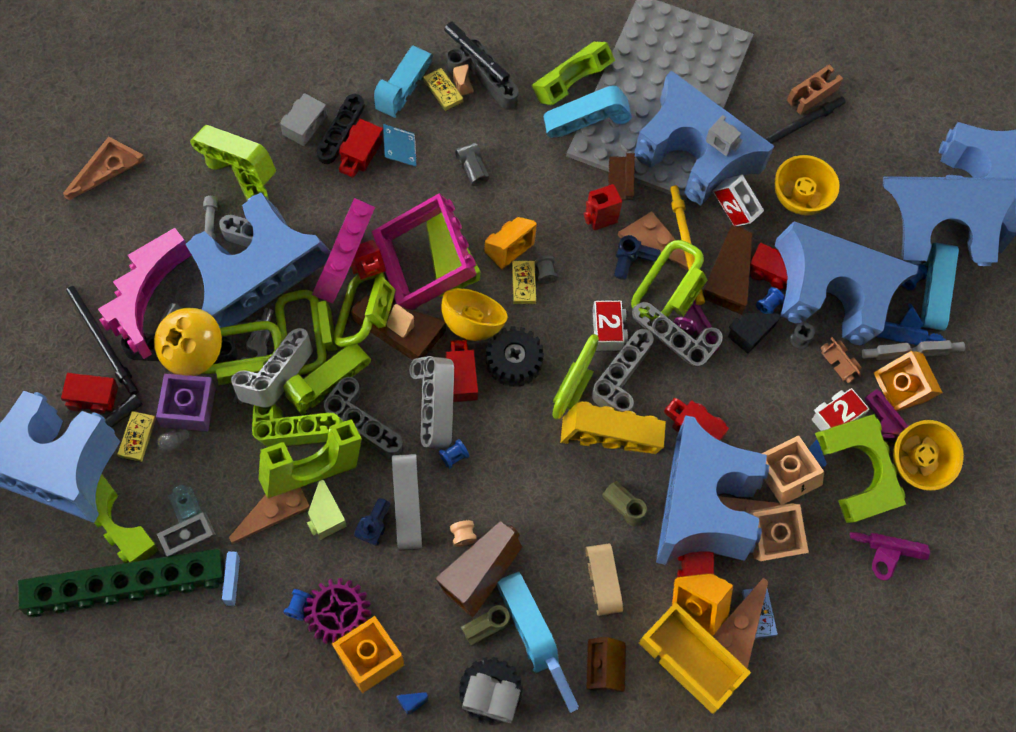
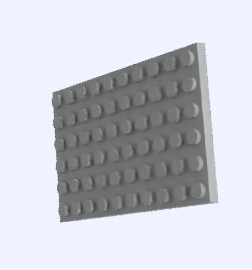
M636 0L612 52L615 61L605 68L595 90L596 92L608 86L619 87L628 98L632 118L627 123L616 124L608 117L577 130L566 156L609 172V157H626V153H634L639 132L662 108L660 98L665 78L671 71L724 109L753 34L658 0ZM675 150L666 154L661 162L650 168L646 164L639 162L635 156L634 181L670 195V187L677 185L681 199L687 200V195L684 192L691 170L697 159L687 151Z

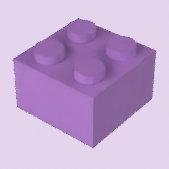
M164 373L156 415L162 428L208 431L216 390L212 378Z

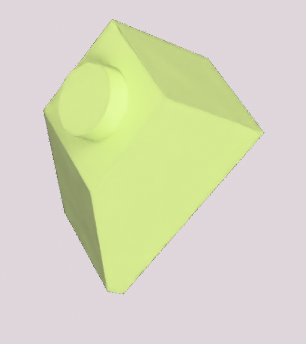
M319 481L308 511L310 521L307 522L311 533L313 535L318 534L321 540L347 526L325 481Z

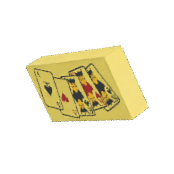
M442 68L423 77L424 82L445 111L463 102V97Z
M512 261L513 304H536L535 261Z
M131 412L117 454L119 457L142 462L156 420L155 416Z

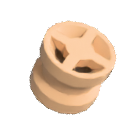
M460 521L450 526L451 533L455 537L453 540L455 547L477 542V536L473 533V521Z

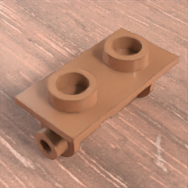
M831 337L832 344H824L820 348L822 350L821 354L824 355L831 365L837 361L840 362L834 370L842 378L843 382L846 381L849 384L855 380L853 375L857 373L859 377L861 376L859 370L862 367L854 357L849 359L845 354L848 349L841 340L836 342Z

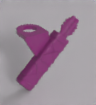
M695 300L684 317L674 319V323L690 335H693L695 332L698 336L704 329L712 327L701 307L696 305ZM708 332L705 336L706 342L709 344H713L716 341V336L711 335L712 332Z
M879 389L874 390L865 397L868 406L871 407L881 420L883 440H897L900 433L909 425L905 423Z
M858 532L849 533L850 539L869 543L870 548L877 549L872 563V570L876 577L881 580H888L893 576L900 555L928 560L930 556L929 546L924 543L921 544L920 542H912L878 533H871L870 536ZM880 561L884 562L888 567L886 575L879 571L878 564Z

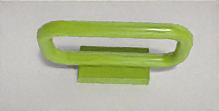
M682 240L668 243L631 300L632 309L640 303L671 253L676 249H682L695 257V261L661 313L668 318L673 310H675L677 314L684 317L707 282L705 274L700 270L704 262L702 251ZM644 308L638 309L640 311L639 316L649 318L650 322L657 317V315H654V317L647 315V310Z
M383 272L362 280L357 274L350 281L333 335L334 343L337 346L347 347L362 342L369 335L372 324L378 328L386 327L396 289L385 280ZM375 278L361 330L356 335L342 338L358 285L363 281Z
M310 290L286 293L275 304L276 322L283 341L287 336L284 314L285 304L299 299H308L310 301L318 357L314 363L303 365L297 373L299 375L312 373L324 364L327 358L326 349L328 351L337 350V345L333 340L334 325L331 308L326 300L319 302L318 297L313 296V292Z
M258 321L220 328L222 337L268 330L272 334L274 352L283 342L279 327L270 321ZM273 353L265 356L213 364L202 374L216 373L218 385L231 383L232 376L239 371L259 373Z
M592 334L588 338L576 363H572L553 399V403H555L552 413L554 419H560L566 409L570 410L577 402L579 403L594 371L587 368L597 349L598 335Z

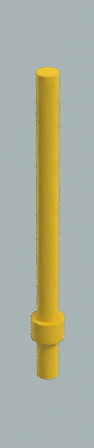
M674 185L670 187L673 200L671 203L672 210L676 213L681 240L691 244L684 213L686 210L685 203L681 199L679 187ZM684 251L689 270L695 261V257ZM702 290L695 299L696 305L705 303Z

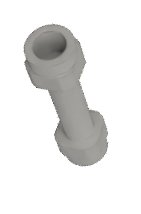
M206 196L203 203L204 210L206 211L205 232L216 241V236L213 232L215 211H218V198Z

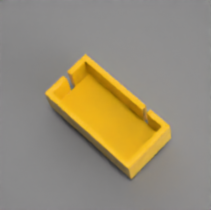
M676 602L638 643L654 659L659 656L661 658L659 664L712 714L721 707L751 673Z

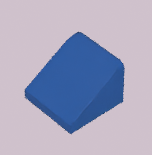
M816 439L808 449L821 468L824 469L827 463L820 444Z
M426 692L398 695L397 700L405 712L410 715L428 702V695Z

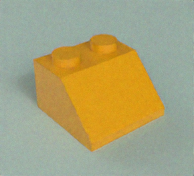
M517 217L512 222H506L498 233H493L487 237L484 252L501 269H504L534 245L537 223L521 217Z
M910 351L873 372L885 398L896 411L925 403L943 393L924 354L921 352Z
M713 574L677 577L674 580L672 605L676 602L709 634L714 635L729 617L733 585Z
M375 616L332 643L346 670L362 694L404 666L402 654Z

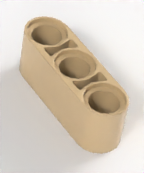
M611 544L586 547V557L589 556L590 561L588 563L590 579L594 582L592 587L595 604H598L597 615L623 612L622 597Z

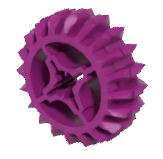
M338 578L337 584L334 585L333 580L329 579L328 587L325 588L324 584L320 583V592L315 589L311 591L315 599L307 598L306 602L311 606L305 607L304 612L310 615L306 616L304 620L306 623H312L309 625L308 630L310 632L316 631L314 635L316 639L324 635V644H327L330 638H332L334 643L368 621L364 617L371 616V610L366 609L371 606L369 600H364L367 597V593L365 591L359 593L361 587L358 584L352 588L351 580H348L343 585L342 578ZM337 594H346L352 597L356 603L342 602ZM330 596V605L318 613L322 601ZM335 601L340 610H344V612L341 611V622H339L335 613H331L332 611L335 612ZM354 611H358L353 623L345 628L347 616L353 614ZM319 621H334L337 624L338 630L328 629Z

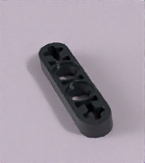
M350 94L346 97L317 147V158L322 164H330L335 161L341 144L344 141L346 142L351 127L356 124L362 114L364 100L359 94ZM355 102H358V105H355V106L353 107V109H352L353 113H352V112L350 111V110H351V103L354 104ZM347 117L351 119V122L344 125L340 123V120ZM333 134H340L342 136L338 141L330 139ZM330 145V155L323 156V153L328 151Z

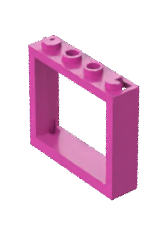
M440 193L372 231L375 243L381 252L386 267L385 272L389 283L396 289L394 295L396 304L406 309L413 310L477 275L474 269L476 262L467 250L469 247L468 241L460 231L462 225L453 213L455 207L450 199L447 200ZM442 213L462 266L410 294L392 240Z

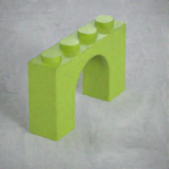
M875 414L815 433L823 455L853 447L865 452L872 461L874 476L869 487L861 493L838 500L846 523L856 522L906 505L904 500L905 492L898 483L896 477L897 469L891 463L889 446L883 440L881 423L875 417Z
M352 419L330 426L328 439L323 448L302 460L293 461L284 442L261 449L258 479L267 499L356 468L362 438Z

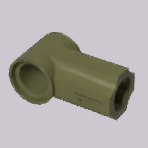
M618 481L610 484L602 494V497L624 517L627 524L630 526L641 525L645 520L647 511L645 502L635 498ZM637 509L641 515L633 516L629 511Z
M497 605L492 607L489 612L461 626V629L472 647L493 634L507 629L510 615L505 607ZM499 613L504 615L506 619L502 624H495L492 621V617Z

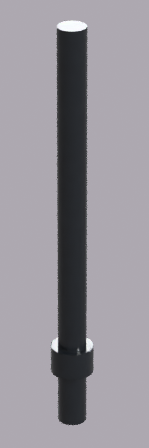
M841 96L832 102H826L820 105L819 109L764 139L773 144L816 119L832 114L836 108L844 105L846 101Z
M74 286L68 287L66 289L68 295L116 371V378L120 383L124 384L130 396L138 394L139 391L131 379L130 371L122 365Z

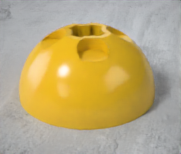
M809 155L794 156L784 161L776 172L774 182L775 192L781 204L795 214L806 216L818 214L830 207L838 196L840 186L839 179L833 168L825 161Z
M455 288L446 291L443 295L441 309L446 325L454 334L467 340L481 341L494 336L503 328L508 319L507 312L497 301L480 292Z
M182 308L167 315L160 322L154 337L155 352L161 364L170 372L185 376H197L207 371L218 358L222 345L221 330L217 321L208 312L197 308Z
M923 420L909 425L900 433L894 445L893 460L898 473L907 483L922 490H938L948 486L957 478L963 465L964 453L959 437L950 427L938 421Z

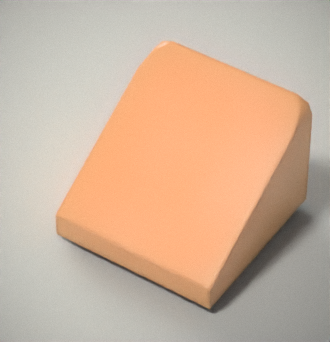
M395 304L387 321V327L404 338L414 328V316L398 304Z

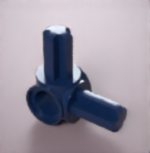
M632 235L624 236L620 240L616 253L618 262L614 276L618 279H626L631 262L637 260V257L656 262L661 251L641 245L642 241H638ZM626 244L631 245L634 250L628 252L623 249V246Z
M379 498L371 514L365 516V518L362 517L359 521L354 537L378 546V539L380 535L383 536L385 531V525L382 522L388 512L390 502Z

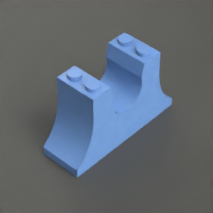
M673 71L666 76L660 98L662 108L639 132L634 152L638 161L651 168L661 162L665 155L671 151L683 150L694 155L697 161L691 170L684 194L700 206L725 179L738 175L761 174L767 165L774 145ZM722 115L726 117L725 122L733 125L741 132L740 139L743 140L740 147L736 151L732 150L727 156L706 142L709 129Z
M957 122L954 129L948 131L946 141H942L940 145L941 162L952 168L963 169L970 173L972 177L1016 178V130L992 131ZM946 175V177H963L957 175ZM1016 199L1010 205L1002 222L999 237V253H1002L1016 236ZM950 219L967 226L965 222L959 219Z
M883 176V187L897 201L902 216L903 260L911 264H921V261H927L931 249V233L934 227L946 219H959L966 223L969 230L967 246L973 262L977 263L978 266H991L992 262H998L1000 230L1007 210L1016 199V178Z
M262 192L250 197L242 205L245 217L253 227V239L246 250L239 254L231 255L205 231L194 235L186 243L203 278L204 303L202 310L212 315L220 328L236 325L325 265L331 253L316 235L302 234L289 228L278 209Z
M795 221L777 237L775 247L783 258L788 276L781 316L787 318L792 323L804 322L820 309L826 298V292L831 293L839 298L845 310V317L842 322V338L850 340L855 345H864L883 332L888 306L893 293L898 287L915 276L918 271L917 265Z
M23 391L12 409L0 423V487L94 523L99 515L95 500L98 481L104 467L120 443L114 434L115 431L105 423L106 419L95 412L89 414L81 411L70 422L64 435L53 441L58 435L63 422L56 414L58 411L46 402L48 399L38 392L32 394Z
M685 415L676 437L656 563L666 565L674 558L686 553L699 551L714 552L717 555L745 561L748 554L753 553L755 543H759L762 529L758 528L759 518L745 511H735L726 507L719 500L717 494L726 493L736 497H753L756 490L761 489L763 478L766 479L768 476L769 465L766 464L767 455L723 443L707 433L699 425L695 417Z

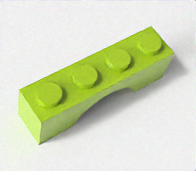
M592 42L531 86L541 104L554 105L569 94L568 89L573 83L589 74L602 71L615 61L607 42Z
M101 474L96 489L95 500L99 515L94 522L98 528L101 526L105 528L107 533L103 536L111 546L116 544L121 551L117 554L123 563L147 560L158 552L159 549L141 526L124 528L113 522L111 511L118 495Z

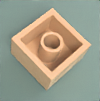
M796 436L761 453L767 455L766 464L769 465V473L764 480L781 505L823 485L824 471L800 436Z
M791 503L746 511L759 518L758 528L762 529L760 541L755 543L754 559L765 561L809 553L800 504Z

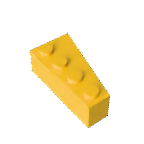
M577 402L563 416L560 443L568 444L570 439L580 441V445L583 446L602 443L603 448L617 449L624 446L626 451L656 454L664 448L666 421L658 420L655 416H639L632 411H616L609 406L597 407L592 406L590 402Z

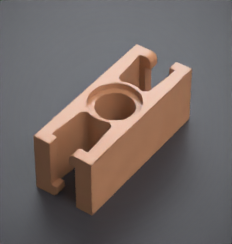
M828 65L790 91L787 102L793 106L795 104L794 100L803 96L804 98L799 100L800 104L797 112L801 115L837 91L843 78L838 75L835 80L826 83L834 72V69Z

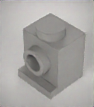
M722 115L709 129L706 142L727 156L732 150L736 151L743 140L740 139L741 132L733 125L725 122L726 117Z

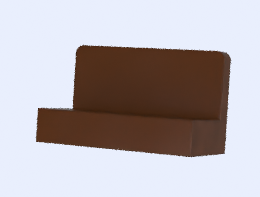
M626 153V157H609L608 185H615L621 200H634L635 153Z
M610 637L588 639L586 689L594 691L605 689L617 692L625 691V642Z

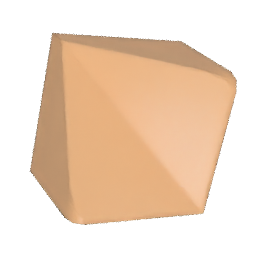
M468 64L453 69V81L461 96L474 92L468 77Z

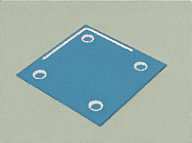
M383 124L385 157L416 166L414 133Z

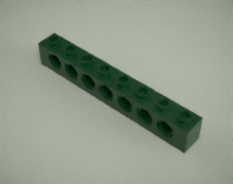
M213 549L18 580L19 610L28 617H39L45 611L53 610L54 613L68 612L70 607L78 606L79 609L93 608L94 604L104 602V605H115L121 599L129 598L130 601H140L144 599V596L152 594L155 597H165L170 594L169 592L177 590L180 593H190L195 590L194 588L202 586L205 589H215L219 587V584L224 583L223 554L220 549ZM196 568H204L202 575L199 577L192 576ZM179 572L177 579L173 581L167 580L170 573ZM149 575L154 576L150 584L143 585L145 577ZM128 579V585L123 589H118L119 582ZM103 583L102 590L98 593H93L94 586ZM78 587L77 593L72 597H68L69 590ZM52 591L51 598L43 601V595L46 592Z

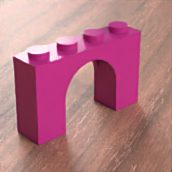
M354 198L312 293L313 296L333 304L373 214L374 206Z

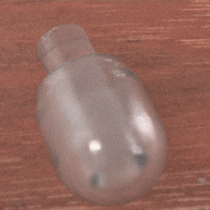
M188 429L180 432L170 430L158 437L157 446L161 451H172L182 445L181 441L190 438V433Z

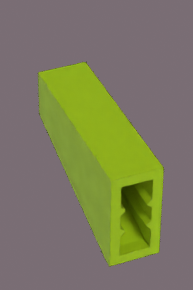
M442 213L426 221L435 280L462 266ZM477 264L474 266L477 275L452 289L463 288L480 281V269Z

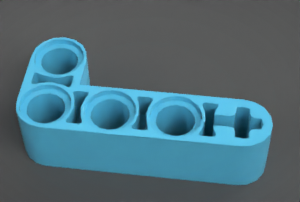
M412 46L388 82L380 80L374 92L375 109L396 118V113L398 110L401 111L407 101L405 99L408 95L412 94L417 86L416 82L418 79L421 80L430 66L433 54Z
M608 86L544 114V122L547 136L553 138L564 136L608 117L616 124H624L631 120L632 115L627 96L619 87Z
M935 242L931 244L928 259L924 263L925 266H928L921 321L925 328L945 331L948 326L958 260V246Z
M520 572L501 578L497 583V588L526 646L528 659H531L534 665V672L538 673L547 669L548 666L545 660L551 657L556 658L559 664L555 641Z

